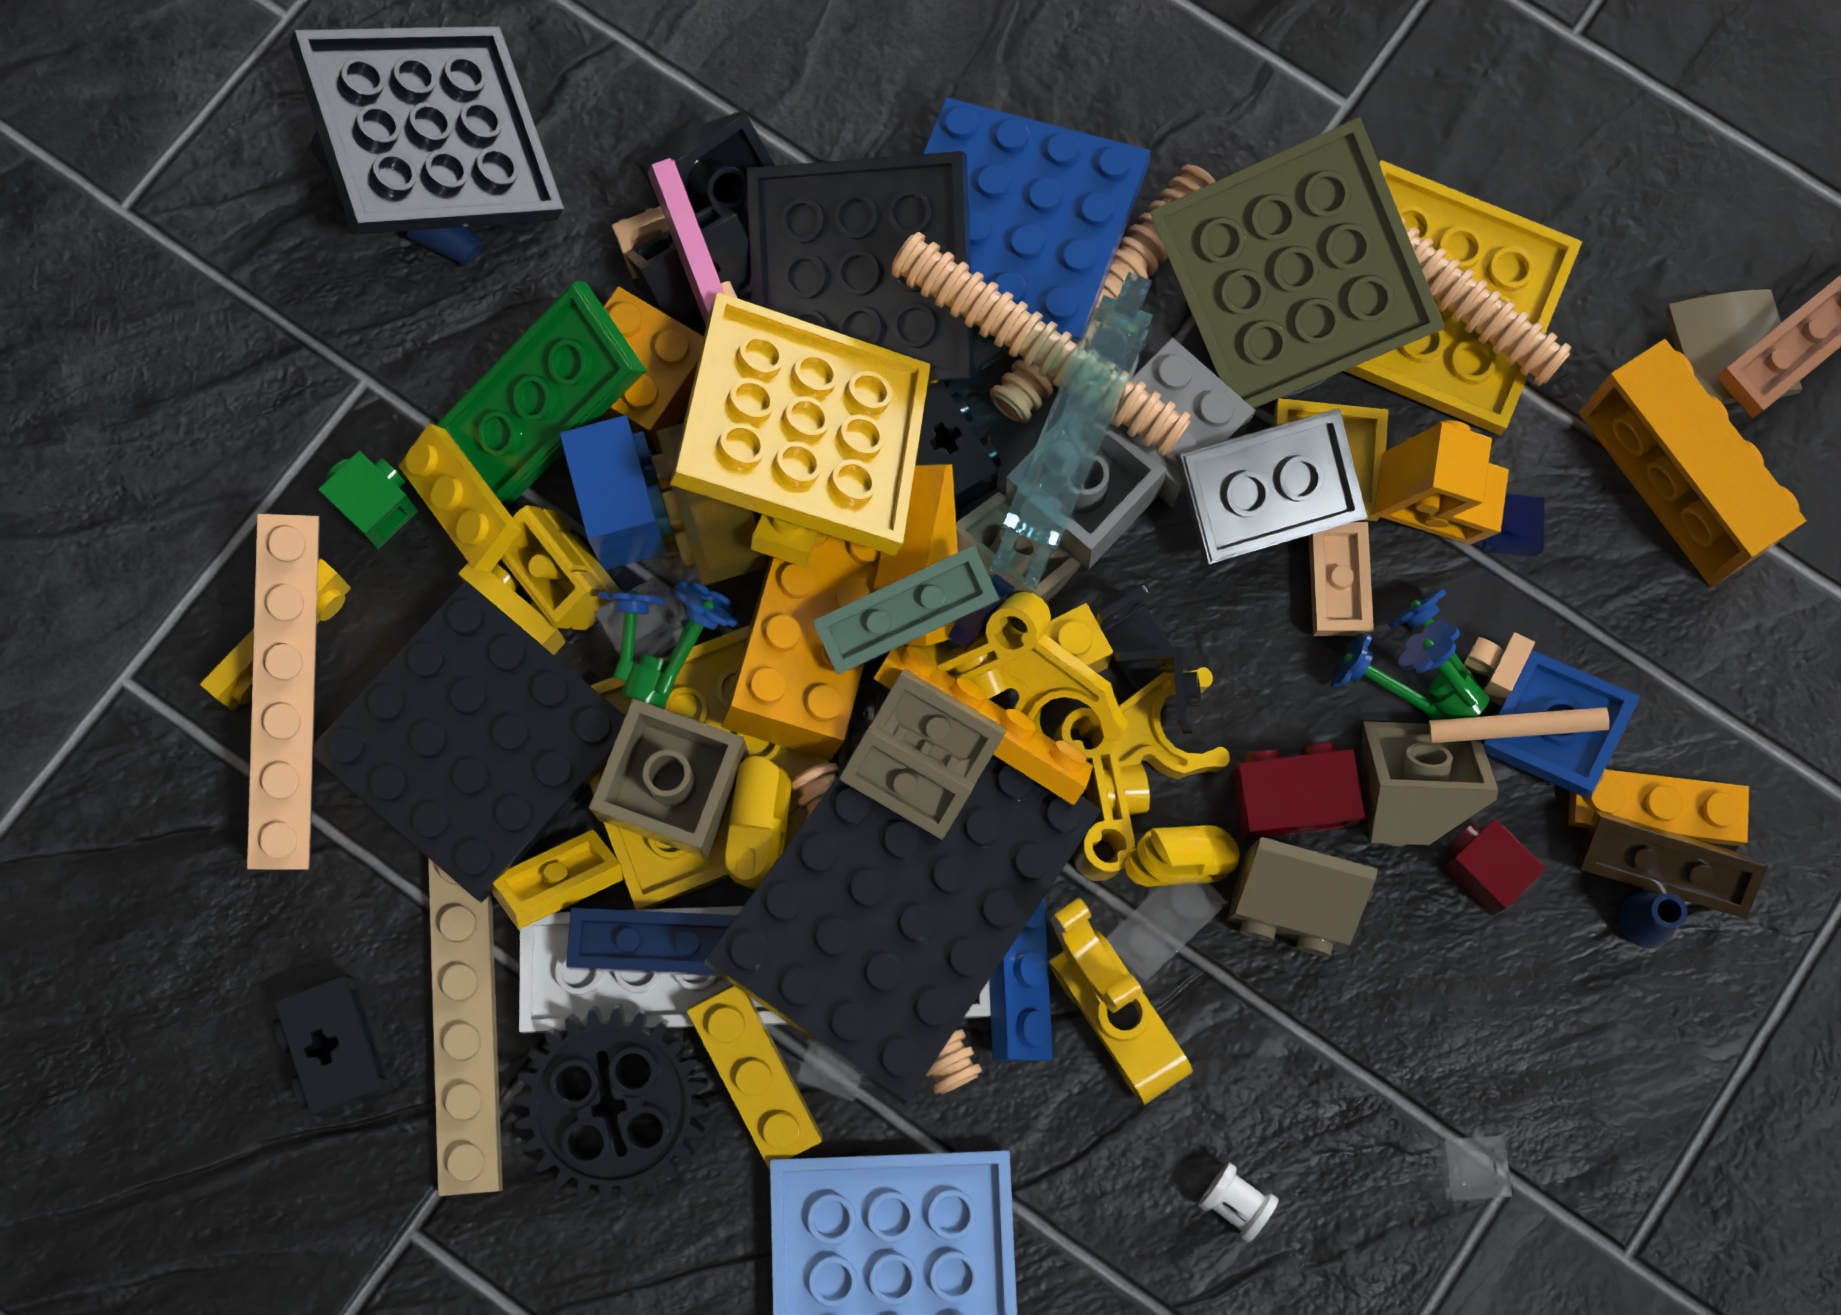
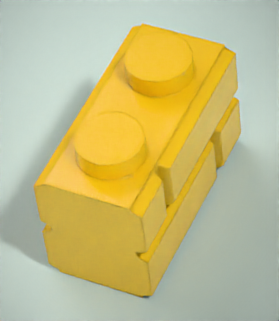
M526 505L513 516V519L522 531L501 559L554 628L568 629L571 627L576 630H587L614 604V601L597 598L598 592L622 593V591L578 535L571 533L570 525L559 511L551 509L542 510L540 507Z

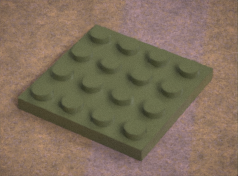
M1361 117L1150 211V215L1219 378L1252 408L1261 406L1445 329V324Z

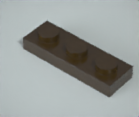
M1597 810L1593 814L1575 862L1580 870L1657 893L1675 894L1684 901L1745 919L1749 915L1768 868L1759 858Z

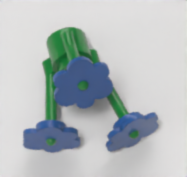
M678 581L675 585L676 591L674 595L685 602L686 611L684 614L689 617V620L670 657L666 662L642 653L639 663H634L633 654L637 614L648 615L649 605H665L666 599L638 595L635 590H630L628 593L598 592L597 598L614 601V612L624 613L620 659L613 677L625 681L620 695L665 709L676 677L702 629L706 627L715 630L718 623L724 626L735 627L737 620L733 618L736 611L730 607L732 603L728 598L717 592L709 591L708 588L699 583L692 582L689 584Z
M1444 588L1430 593L1419 601H1412L1410 607L1387 623L1390 628L1407 622L1411 629L1422 625L1424 628L1422 633L1415 634L1406 642L1407 650L1399 657L1398 664L1403 670L1415 669L1419 673L1438 667L1442 673L1433 680L1428 688V691L1433 695L1431 700L1370 664L1373 653L1368 651L1367 647L1372 640V635L1368 633H1360L1355 638L1348 652L1341 658L1337 666L1338 670L1330 684L1334 689H1338L1341 685L1345 686L1349 680L1357 682L1364 675L1421 709L1431 720H1442L1445 717L1447 719L1477 717L1486 708L1490 698L1477 685L1475 676L1463 665L1455 653L1456 644L1454 641L1459 637V629L1455 625L1448 626L1443 620L1434 621L1432 618L1440 611L1435 603L1446 594Z

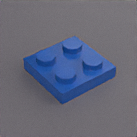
M1531 650L1514 688L1508 695L1499 715L1607 707L1609 730L1486 739L1483 744L1485 753L1591 800L1630 721L1640 696Z

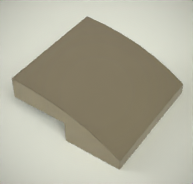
M1771 289L1737 291L1704 296L1668 304L1665 310L1676 351L1681 352L1689 360L1693 367L1694 376L1709 395L1720 400L1723 405L1738 402L1716 376L1781 324ZM1800 381L1781 397L1800 393L1802 391Z
M903 669L839 780L943 840L1004 737L1007 728L910 671Z

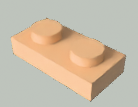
M1351 522L1309 535L1313 636H1358L1360 633L1371 634L1374 631L1368 522Z

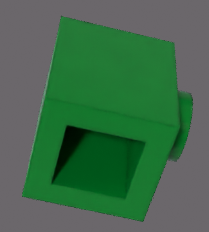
M360 451L351 459H344L338 462L327 474L326 483L318 489L328 502L378 550L418 512L407 495L400 489L405 480L383 458L373 464Z

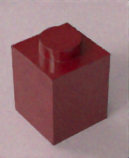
M1496 818L1480 829L1473 822L1465 827L1447 845L1454 854L1442 865L1491 916L1507 909L1546 870Z

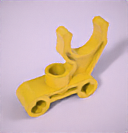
M1019 592L1007 598L988 620L986 634L950 650L943 641L929 646H914L931 655L936 661L937 667L954 678H966L979 685L985 691L988 699L1009 688L1016 690L1019 694V700L1014 709L1028 716L1041 733H1043L1040 725L1041 708L1050 700L1062 697L1078 699L1090 706L1098 716L1103 736L1108 741L1114 742L1121 739L1129 726L1128 718L1118 706L1111 683L1045 635L1050 626L1051 614L1044 600L1034 593ZM1012 617H1017L1027 626L1025 633L1014 628L1010 621Z
M1205 667L1190 671H1198L1201 693L1213 681L1212 673ZM1163 672L1119 706L1129 720V726L1121 739L1111 742L1104 738L1100 720L1092 708H1080L1072 711L1053 735L1052 740L1056 742L1063 740L1077 747L1085 755L1086 761L1093 765L1085 789L1086 798L1102 811L1073 853V861L1077 870L1090 880L1105 881L1114 877L1125 868L1124 863L1129 850L1135 848L1130 815L1148 812L1150 807L1149 784L1141 760L1149 762L1160 773L1175 779L1202 772L1218 773L1229 763L1230 755L1224 747H1217L1203 754L1187 753L1176 748L1166 738L1161 727L1160 711L1165 700L1176 694L1175 673ZM1079 729V734L1082 738H1091L1093 749H1085L1083 742L1080 740L1073 741L1070 730ZM1100 840L1108 842L1115 853L1107 862L1101 861L1093 850V847Z
M1078 897L1054 913V917L1050 919L1063 952L1049 960L1048 965L1062 989L1081 1010L1113 1058L1117 1070L1129 1089L1142 1105H1146L1193 1073V1069L1187 1057L1144 995L1137 980L1129 973L1102 933L1097 929L1093 931L1088 921L1092 915L1084 902ZM1131 1002L1138 1013L1135 1027L1131 1030L1115 1028L1107 1017V1008L1115 1013Z

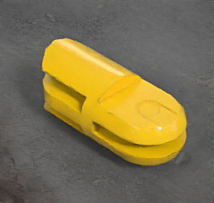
M760 756L747 757L739 764L724 850V863L727 873L736 883L748 888H758L784 851L792 791V775L772 761Z
M1217 826L1152 828V830L1140 838L1137 848L1129 850L1124 864L1128 877L1134 883L1146 887L1213 883L1226 878L1229 873L1235 870L1240 854L1237 843L1230 834Z

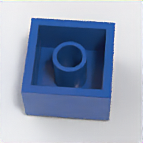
M627 415L561 432L560 437L587 538L601 566L605 570L667 554L663 535L671 534L673 530L659 485L656 483L659 480L644 431L633 434Z

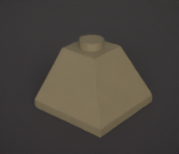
M1000 492L956 522L958 553L971 546H976L1000 598L999 601L969 614L979 623L980 628L985 633L987 622L991 615L1007 598L1015 593L1029 592L1042 598L1048 605L1081 566L1077 559L1007 501L1006 497ZM1012 617L1010 619L1011 624L1018 631L1023 632L1027 629V626L1019 618Z
M1363 721L1362 802L1371 843H1384L1390 846H1404L1407 844L1430 845L1497 800L1498 787L1481 740L1431 743L1429 724Z

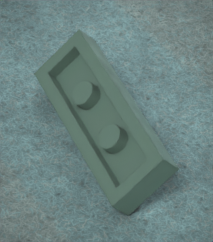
M971 546L813 620V623L837 675H840L999 601L1000 598L976 546Z

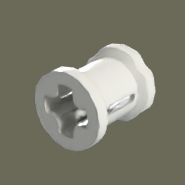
M1229 1162L1214 1178L1198 1206L1204 1211L1210 1209L1216 1211L1240 1229V1238L1249 1243L1266 1224L1275 1210L1279 1199L1272 1193L1264 1196L1236 1175L1237 1167Z

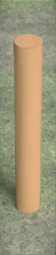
M1607 707L1429 720L1431 743L1609 730Z

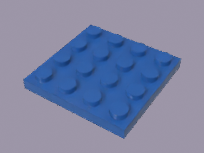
M946 97L924 154L963 151L967 154L971 274L980 272L984 275L983 282L986 284L995 282L999 285L997 290L1003 295L1007 291L1013 294L1012 301L1017 305L1021 301L1025 302L1028 305L1027 311L1033 315L1038 311L1043 315L1041 321L1045 324L1053 321L1058 325L1057 332L1063 334L1065 331L1071 333V341L1075 344L1084 341L1148 170L1150 150Z

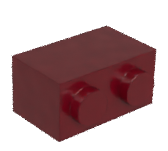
M1323 743L1304 747L1301 749V756L1279 758L1277 750L1259 751L1245 755V763H1239L1231 773L1241 841L1259 839L1260 837L1268 838L1354 827L1365 818L1353 749L1336 751L1335 744Z

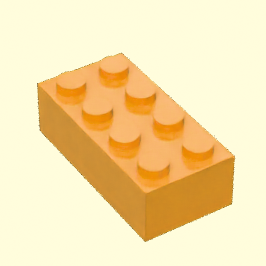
M1663 339L1612 372L1578 411V414L1711 588L1765 553L1807 521L1800 512L1795 496L1787 488L1777 483L1764 466L1763 457L1757 447L1742 438L1729 421L1728 412L1721 401L1707 393L1694 376L1693 367L1689 360L1681 352L1675 351L1666 339Z
M821 533L807 567L770 556L721 728L830 761L844 742L864 664L837 675L813 620L874 592L881 551Z

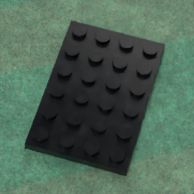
M992 755L943 840L839 780L847 766L846 764L704 962L710 969L903 1105L908 1103L1102 811L1082 796L1079 797L1075 805H1072L995 755Z

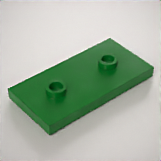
M574 281L435 425L446 429L507 509L564 453L560 437L561 432L595 423L647 370L586 282Z

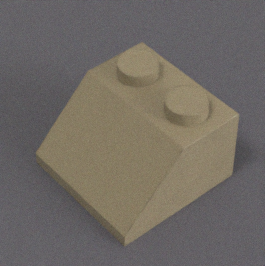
M1260 837L1243 854L1227 921L1241 924L1240 933L1265 941H1274L1275 934L1298 940L1296 948L1303 952L1331 957L1332 950L1341 951L1350 946L1375 883L1378 869Z

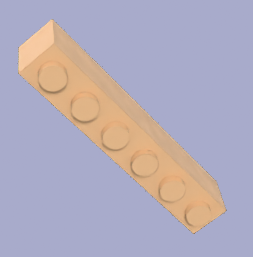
M257 514L247 869H309L319 516Z

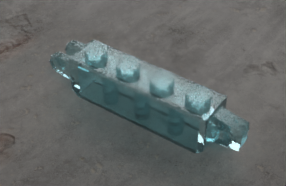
M1129 271L1117 300L1103 295L1098 308L1093 307L1002 525L1006 531L993 560L991 570L1003 575L1005 569L1010 567L1020 535L1040 543L1035 557L1030 560L1026 569L1024 584L1036 589L1053 550L1060 547L1151 333L1148 327L1153 315L1141 310L1151 286V280Z

